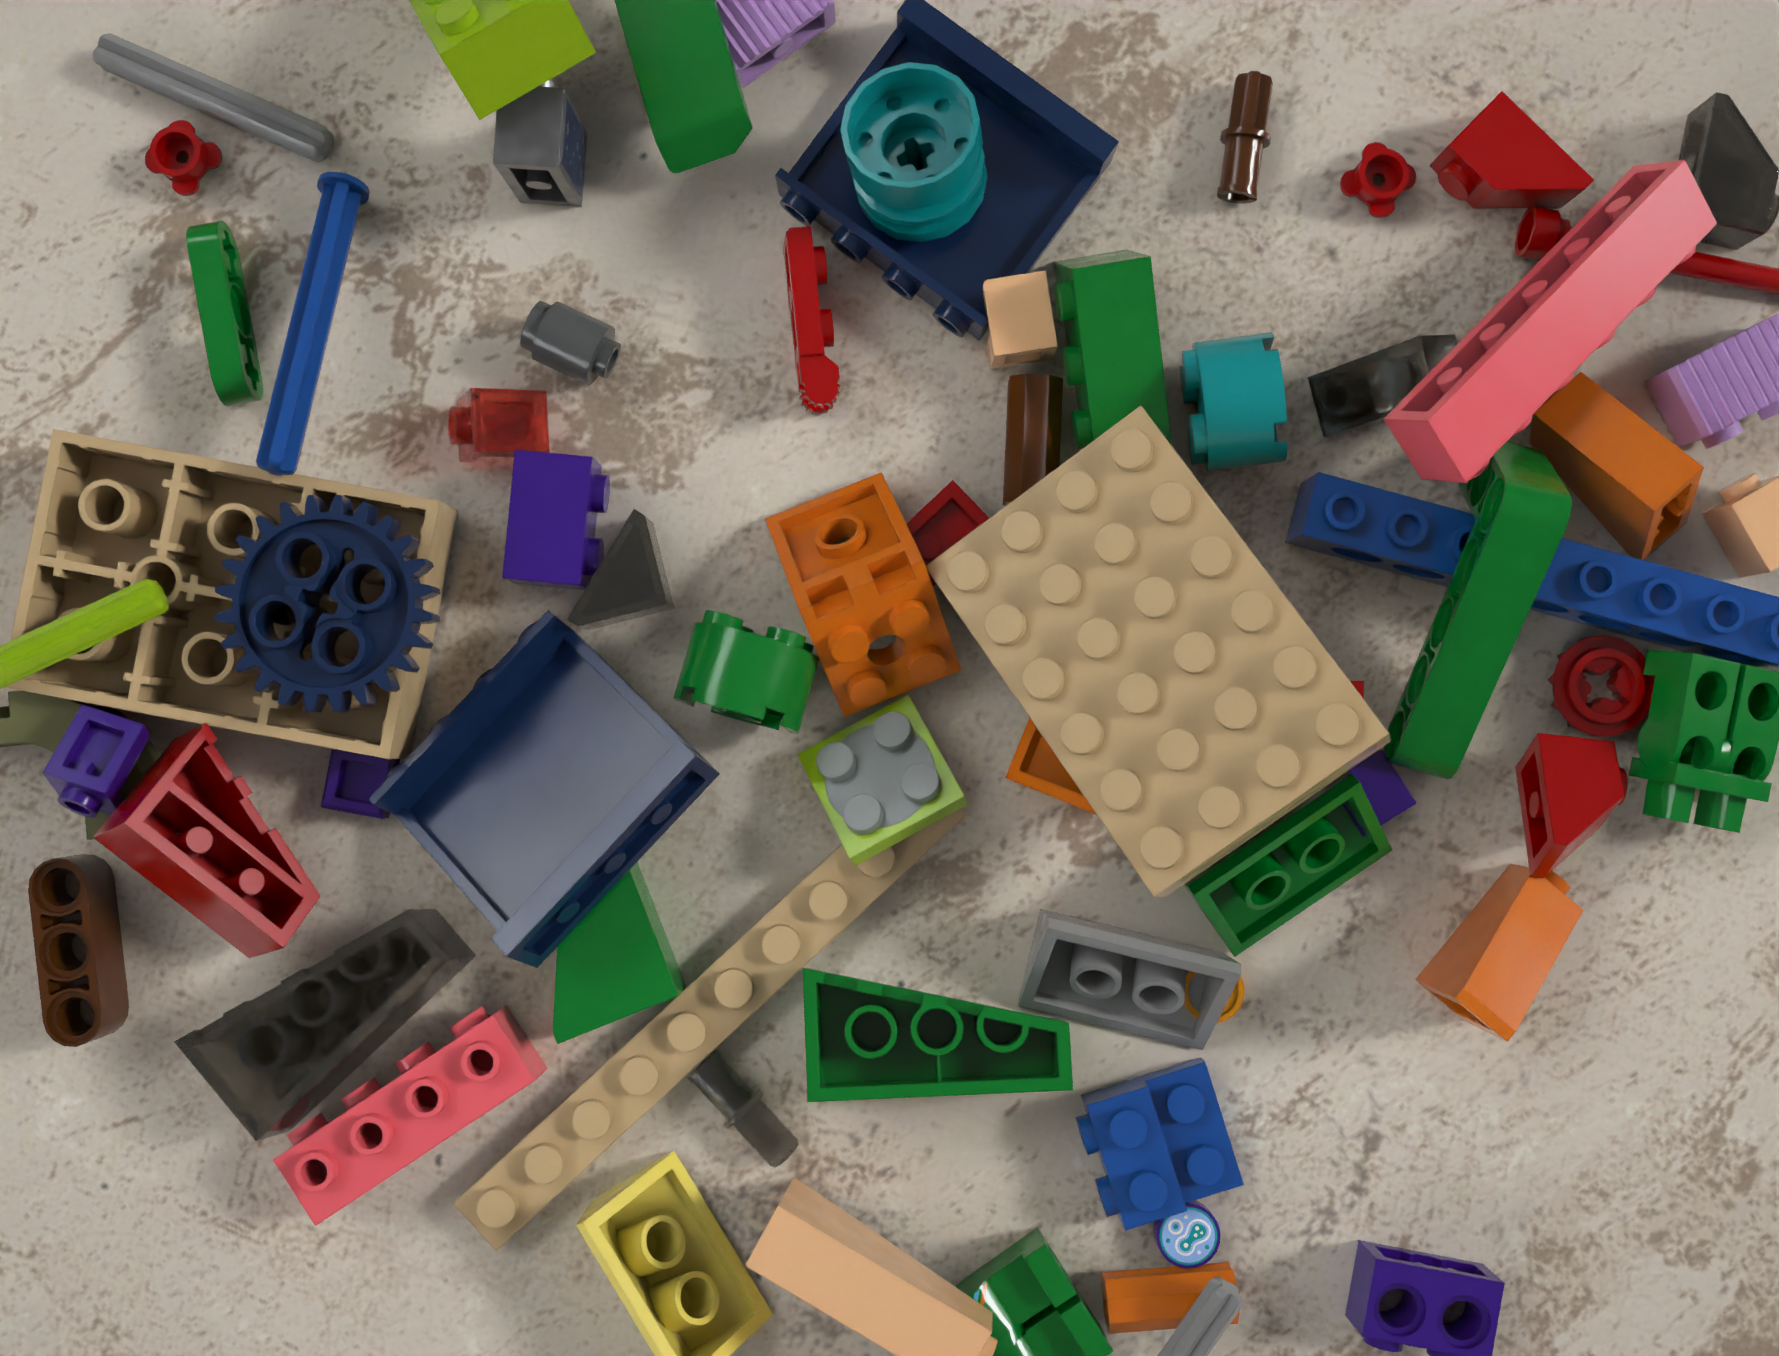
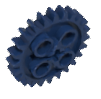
M307 495L305 515L295 505L282 502L280 503L282 523L278 524L269 518L259 515L255 518L262 534L258 541L238 535L236 541L247 554L243 562L233 559H224L222 565L228 571L236 575L235 584H224L215 587L217 594L232 599V608L223 610L214 616L215 621L235 625L236 632L221 642L222 647L244 649L246 652L236 664L235 670L240 673H252L261 670L254 687L256 691L270 693L280 686L278 704L294 706L303 696L306 712L321 713L328 698L334 712L344 713L350 711L352 693L361 705L372 706L376 704L375 684L387 692H397L400 690V686L393 671L397 668L414 673L419 671V666L409 655L412 647L432 649L433 643L427 637L420 634L419 630L421 624L440 622V616L423 610V601L438 596L440 589L421 584L419 580L420 577L434 567L433 563L426 559L411 560L409 558L421 543L419 539L412 535H406L394 540L400 529V520L387 515L376 524L378 507L363 501L353 514L351 500L341 495H335L328 512L322 498ZM317 544L322 553L321 566L315 574L305 578L300 570V557L306 548ZM348 549H352L354 551V558L345 565L344 554ZM379 569L384 576V592L379 599L367 604L361 596V581L367 573ZM323 594L328 595L333 601L338 603V608L334 615L328 614L326 609L319 606ZM289 605L295 613V628L290 636L281 640L275 633L274 619L279 610ZM346 631H352L358 641V652L351 663L343 666L335 656V643L340 635ZM312 643V657L306 660L303 657V651L306 646Z

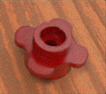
M185 120L174 121L169 127L160 130L152 139L150 149L145 155L147 168L155 174L165 175L172 181L173 190L182 196L195 194L199 190L201 178L209 169L218 168L222 162L220 148L212 142L205 143L195 135L194 126ZM182 153H188L189 156L188 161L185 163L179 162V156Z
M1374 142L1368 144L1362 150V160L1354 170L1346 171L1342 175L1340 188L1344 195L1348 197L1356 196L1365 203L1371 216L1385 218L1394 211V201L1400 193L1414 186L1416 172L1398 152L1387 149L1382 143ZM1373 176H1381L1383 178V185H1375Z

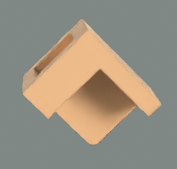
M1046 270L986 280L983 283L982 290L988 318L989 337L987 351L990 369L1052 360L1058 344Z

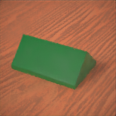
M1346 772L1185 883L1184 886L1232 955L1236 957L1391 852L1392 848L1361 783L1353 774ZM1342 803H1345L1349 811L1352 813L1356 821L1359 823L1363 831L1366 833L1364 837H1362V835L1356 828L1350 816L1344 809Z

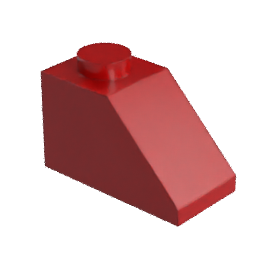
M1503 91L1429 165L1438 174V181L1442 188L1455 199L1465 200L1473 209L1529 208L1530 206L1562 208L1594 181L1582 167Z
M1537 733L1516 765L1530 877H1546L1598 831L1616 806H1620L1624 802L1627 794L1628 778L1625 769L1619 767L1615 741Z

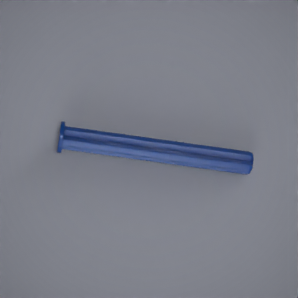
M325 172L318 178L317 188L322 194L256 457L258 468L275 476L293 475L297 470L359 207L369 199L370 191L367 185L358 178L342 172Z

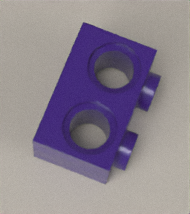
M1358 1240L1345 1316L1363 1337L1365 1343L1380 1350L1401 1352L1403 1345L1427 1349L1426 1352L1430 1356H1492L1505 1283L1482 1263ZM1396 1288L1402 1289L1401 1301L1395 1308L1388 1311H1379L1380 1299L1387 1291ZM1456 1301H1465L1462 1315L1453 1322L1443 1323V1315L1447 1307Z

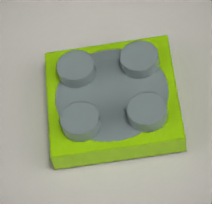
M909 694L797 754L854 866L969 805Z

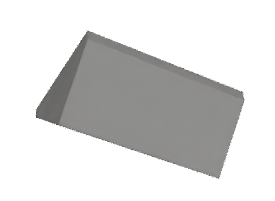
M1040 909L1018 1006L1203 1050L1241 976V964L1222 952ZM1188 971L1196 972L1189 985V999L1193 1007L1199 1012L1198 1018H1195L1184 1004L1186 974Z

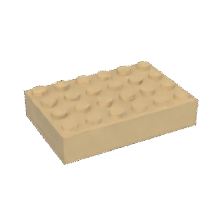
M1142 406L1132 411L926 565L932 578L1154 897H1167L1391 741L1390 733Z
M53 429L10 641L143 579L154 580L160 584L168 599L169 609L162 615L14 682L5 688L192 723H207L208 726L385 759L408 758L412 751L431 649L412 647L409 655L416 661L420 668L419 671L414 673L398 668L393 671L400 686V690L397 692H387L375 684V705H361L352 693L350 711L344 713L334 712L328 698L321 713L306 712L303 696L294 706H283L278 704L280 686L270 693L258 692L254 689L261 670L252 673H240L235 670L236 664L246 652L244 649L223 648L221 642L236 632L234 624L215 621L214 615L232 608V599L217 594L215 587L224 584H235L236 575L228 571L222 565L224 559L243 562L247 554L239 546L236 538L238 535L258 541L262 534L255 518L259 515L280 524L282 523L280 515V503L282 502L295 505L305 515L307 495L322 498L328 512L335 495H341L351 500L353 514L363 501L378 507L376 524L387 515L400 520V529L394 540L406 535H412L419 539L421 543L409 558L411 560L426 559L433 563L434 567L420 577L419 580L421 584L440 589L438 596L423 601V610L438 615L458 510L438 500L298 474L275 476L255 466ZM317 544L306 548L300 557V570L305 578L315 574L321 566L322 553ZM348 549L344 554L345 565L354 558V551L352 549ZM379 569L370 571L361 581V596L367 604L379 599L384 592V576ZM323 594L319 606L326 609L328 614L334 615L337 611L338 603L333 601L328 595ZM289 605L279 610L274 619V630L281 640L290 636L295 628V613ZM436 623L421 624L419 633L427 637L432 643ZM346 631L340 635L335 643V656L343 666L351 663L358 652V641L352 631ZM312 643L306 646L303 651V657L306 660L312 657Z

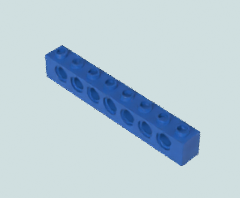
M1318 472L1300 484L1285 543L1448 587L1475 519L1472 513ZM1564 538L1560 541L1530 610L1683 652L1701 654L1779 672V597Z

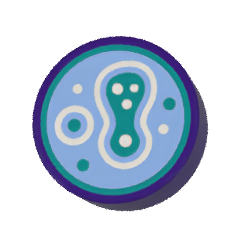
M1197 1200L1185 1203L1186 1212L1154 1221L1153 1235L1160 1252L1171 1264L1181 1268H1196L1206 1264L1216 1254L1220 1244V1228L1215 1217L1204 1204Z

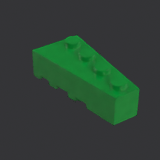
M803 968L807 1102L1073 1090L1069 1022Z

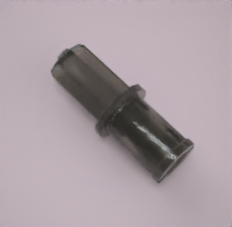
M718 1050L714 1051L688 1076L687 1079L694 1083L726 1118L722 1125L726 1129L733 1126L769 1166L776 1168L781 1165L798 1147V1138L761 1100L764 1092L760 1088L754 1092L737 1072L726 1063Z

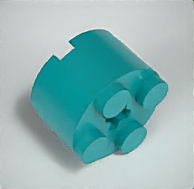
M1272 332L1195 342L1192 344V350L1182 351L1183 366H1180V379L1184 404L1196 402L1197 414L1190 415V427L1187 428L1191 465L1204 464L1206 471L1286 461L1288 441L1278 442L1276 424L1287 423V411L1278 349L1271 350L1275 338Z

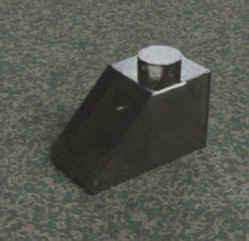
M1716 92L1687 115L1678 160L1685 159L1717 222L1700 243L1737 250L1767 233L1775 222L1779 212V195L1775 194L1779 169L1731 97L1727 94Z

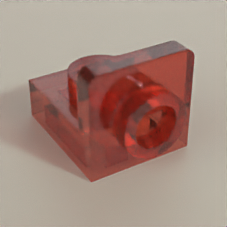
M470 388L457 400L456 406L450 407L448 414L449 441L451 445H458L459 461L474 462L479 457H514L515 450L550 453L547 392L545 390Z

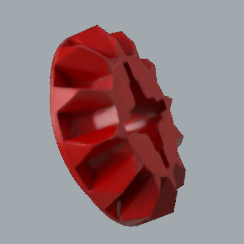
M1600 635L1579 639L1566 651L1557 655L1559 661L1554 673L1548 678L1549 683L1552 685L1554 696L1551 706L1561 713L1567 721L1568 727L1591 736L1608 737L1619 735L1632 729L1644 718L1650 708L1654 679L1652 676L1643 675L1646 658L1635 646L1617 637ZM1607 670H1611L1608 674L1610 677L1607 680L1606 686L1612 692L1611 696L1617 700L1598 697L1593 699L1591 703H1587L1590 699L1588 695L1591 693L1592 686L1586 681L1587 677L1582 673L1594 676L1602 675Z

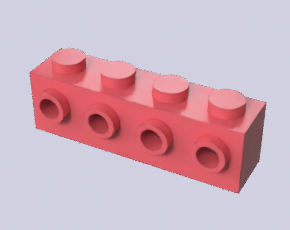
M507 1005L490 1016L484 1007L481 1006L449 1027L456 1039L435 1052L428 1041L396 1062L395 1065L401 1072V1075L381 1087L376 1077L343 1097L341 1101L347 1108V1111L327 1122L323 1114L319 1113L287 1134L293 1146L273 1159V1161L315 1226L534 1082L548 1069Z

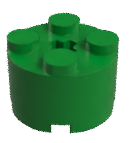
M706 610L703 621L694 624L673 699L693 707L695 702L712 706V713L779 730L781 724L789 732L799 733L819 662V657L812 653L814 646L806 643V637L799 633L768 626L766 636L754 634L752 629L742 626L743 620L737 617Z

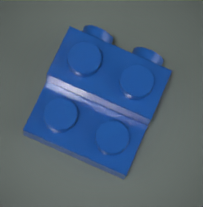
M1201 1057L1081 1095L1086 1114L1075 1117L1087 1155L1099 1152L1106 1175L1095 1179L1097 1190L1106 1216L1110 1217L1118 1214L1125 1231L1186 1212L1185 1203L1244 1185L1206 1063Z

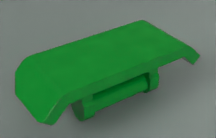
M614 0L651 130L669 171L681 173L736 153L753 127L716 0Z

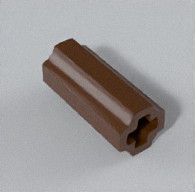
M1025 373L1011 375L1008 380L1003 506H1007L1060 466L1063 378L1049 374Z

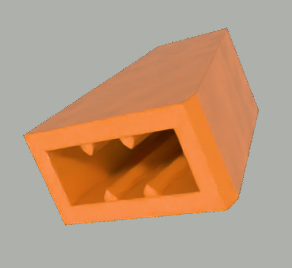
M1582 372L1577 374L1564 388L1554 392L1532 415L1530 444L1533 448L1544 452L1558 476L1630 557L1645 560L1687 523L1704 467Z
M1510 864L1415 980L1464 1021L1508 1042L1517 1031L1581 916L1583 909L1566 896L1571 887L1555 872L1551 871L1544 878L1530 877L1529 867Z

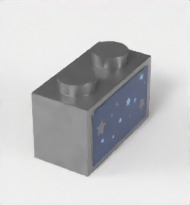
M547 81L496 111L493 164L520 203L582 207L587 131L566 89L559 88L552 81Z

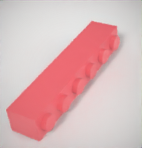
M1685 159L1633 166L1384 418L1387 426L1421 479L1467 483L1484 472L1489 466L1490 458L1512 436L1524 430L1532 421V415L1554 392L1569 384L1574 377V371L1596 349L1604 346L1614 337L1615 329L1636 307L1646 303L1653 297L1657 285L1677 265L1685 262L1695 253L1696 245L1714 228L1717 222Z

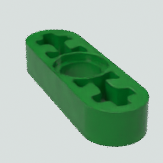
M223 220L189 226L186 231V243L209 370L215 391L220 401L227 407L260 401L263 396V381L235 238L229 226Z

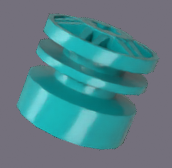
M912 62L884 68L859 85L845 105L840 131L860 208L873 226L897 240L926 242L946 237L968 223L983 202L987 183L980 118L974 95L958 76L937 65Z

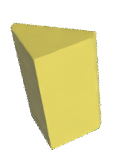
M675 1151L664 1155L593 1199L576 1224L655 1356H730L774 1315Z

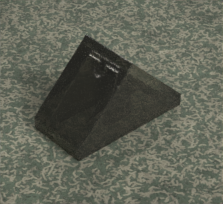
M635 509L630 514L567 618L568 621L578 627L591 630L675 609L654 523Z

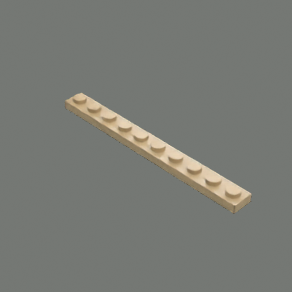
M959 809L856 866L850 860L843 845L841 844L691 982L679 996L675 997L465 1191L453 1203L454 1206L495 1251L501 1248L962 821L967 814L962 809Z

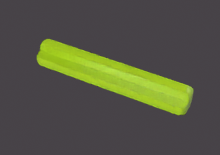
M143 579L0 645V689L166 613L169 609V602L163 588L157 581Z

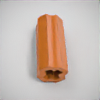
M1229 1262L1204 1264L1200 1267L1188 1269L1171 1266L1102 1272L1103 1310L1108 1333L1176 1329L1212 1278L1221 1277L1237 1286L1234 1270L1231 1269ZM1239 1312L1230 1324H1238Z

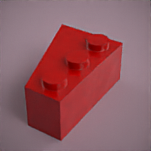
M204 723L173 739L93 838L245 956L252 958L285 948L321 896L276 828L271 830L268 828L248 798V795L253 792L242 776L235 778L213 745L218 739L208 724Z

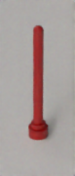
M1530 206L1525 211L1518 226L1515 239V254L1518 257L1540 261L1573 228L1570 225V221L1561 218L1560 212L1557 210ZM1695 252L1688 260L1677 265L1670 272L1671 274L1779 295V268Z

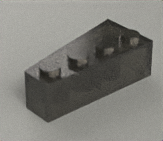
M408 909L337 949L328 958L309 968L301 969L282 980L280 985L253 1000L241 1003L225 1012L223 1017L202 1029L193 1030L174 1042L254 1140L259 1141L291 1131L472 961L476 954L437 909Z

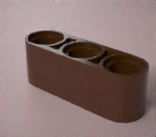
M80 854L45 861L34 869L29 879L28 888L42 1018L45 1030L53 1041L63 1046L77 1047L116 1032L123 1026L128 1016L129 999L115 878L112 868L104 859L96 855ZM70 870L78 877L80 884L76 899H73L67 893L65 887V878ZM76 934L84 940L87 947V957L84 963L76 958L72 949L73 939ZM82 999L88 1001L93 1008L94 1022L92 1026L86 1024L81 1018L79 1008Z

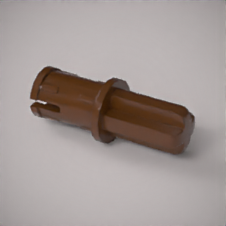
M1249 71V73H1242L1236 77L1228 128L1222 130L1220 135V141L1225 144L1217 197L1231 203L1245 204L1257 200V184L1263 149L1267 148L1271 143V136L1266 132L1273 82L1270 76L1261 74L1259 71Z

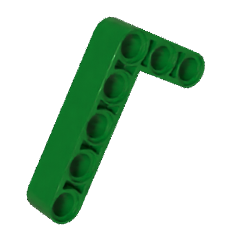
M1509 441L1490 458L1489 466L1484 472L1467 483L1458 482L1459 488L1475 519V523L1387 731L1390 733L1391 741L1384 746L1383 750L1387 756L1385 761L1387 763L1445 779H1451L1456 774L1566 530L1571 513L1572 499L1564 483L1543 451Z

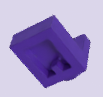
M81 705L42 773L59 795L57 801L63 807L90 818H95L99 811L112 815L124 800L119 792L151 735L144 724Z

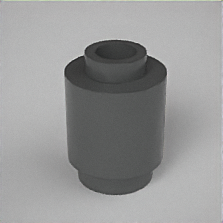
M543 301L536 303L526 319L520 338V346L532 352L533 360L587 385H591L598 376L606 379L611 374L621 350V344L614 341L615 328L559 301L552 305Z

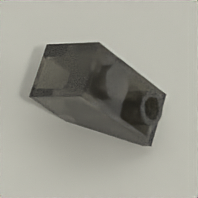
M1455 334L1417 336L1307 377L1323 438L1386 423L1384 418L1458 344Z

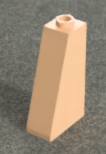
M796 1178L792 1179L745 1264L749 1269L896 1356H993L998 1343L997 1339L990 1336L992 1334L993 1312Z

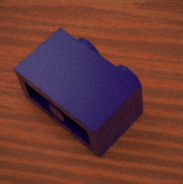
M515 450L503 579L515 584L590 590L591 576L601 575L604 558V541L602 538H595L597 513L607 512L610 496L609 475H601L602 466L593 457Z

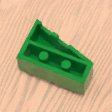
M1126 249L1054 261L1057 281L1055 282L1056 307L1060 321L1064 322L1068 347L1063 348L1065 375L1068 385L1075 386L1079 409L1071 412L1072 432L1076 448L1083 449L1139 406L1143 407L1172 446L1151 256Z

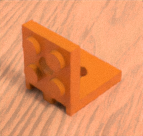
M882 472L765 518L796 604L844 717L961 671L926 565ZM852 537L844 543L833 545L838 540ZM885 635L897 636L893 643L885 648H869L872 642L879 637Z

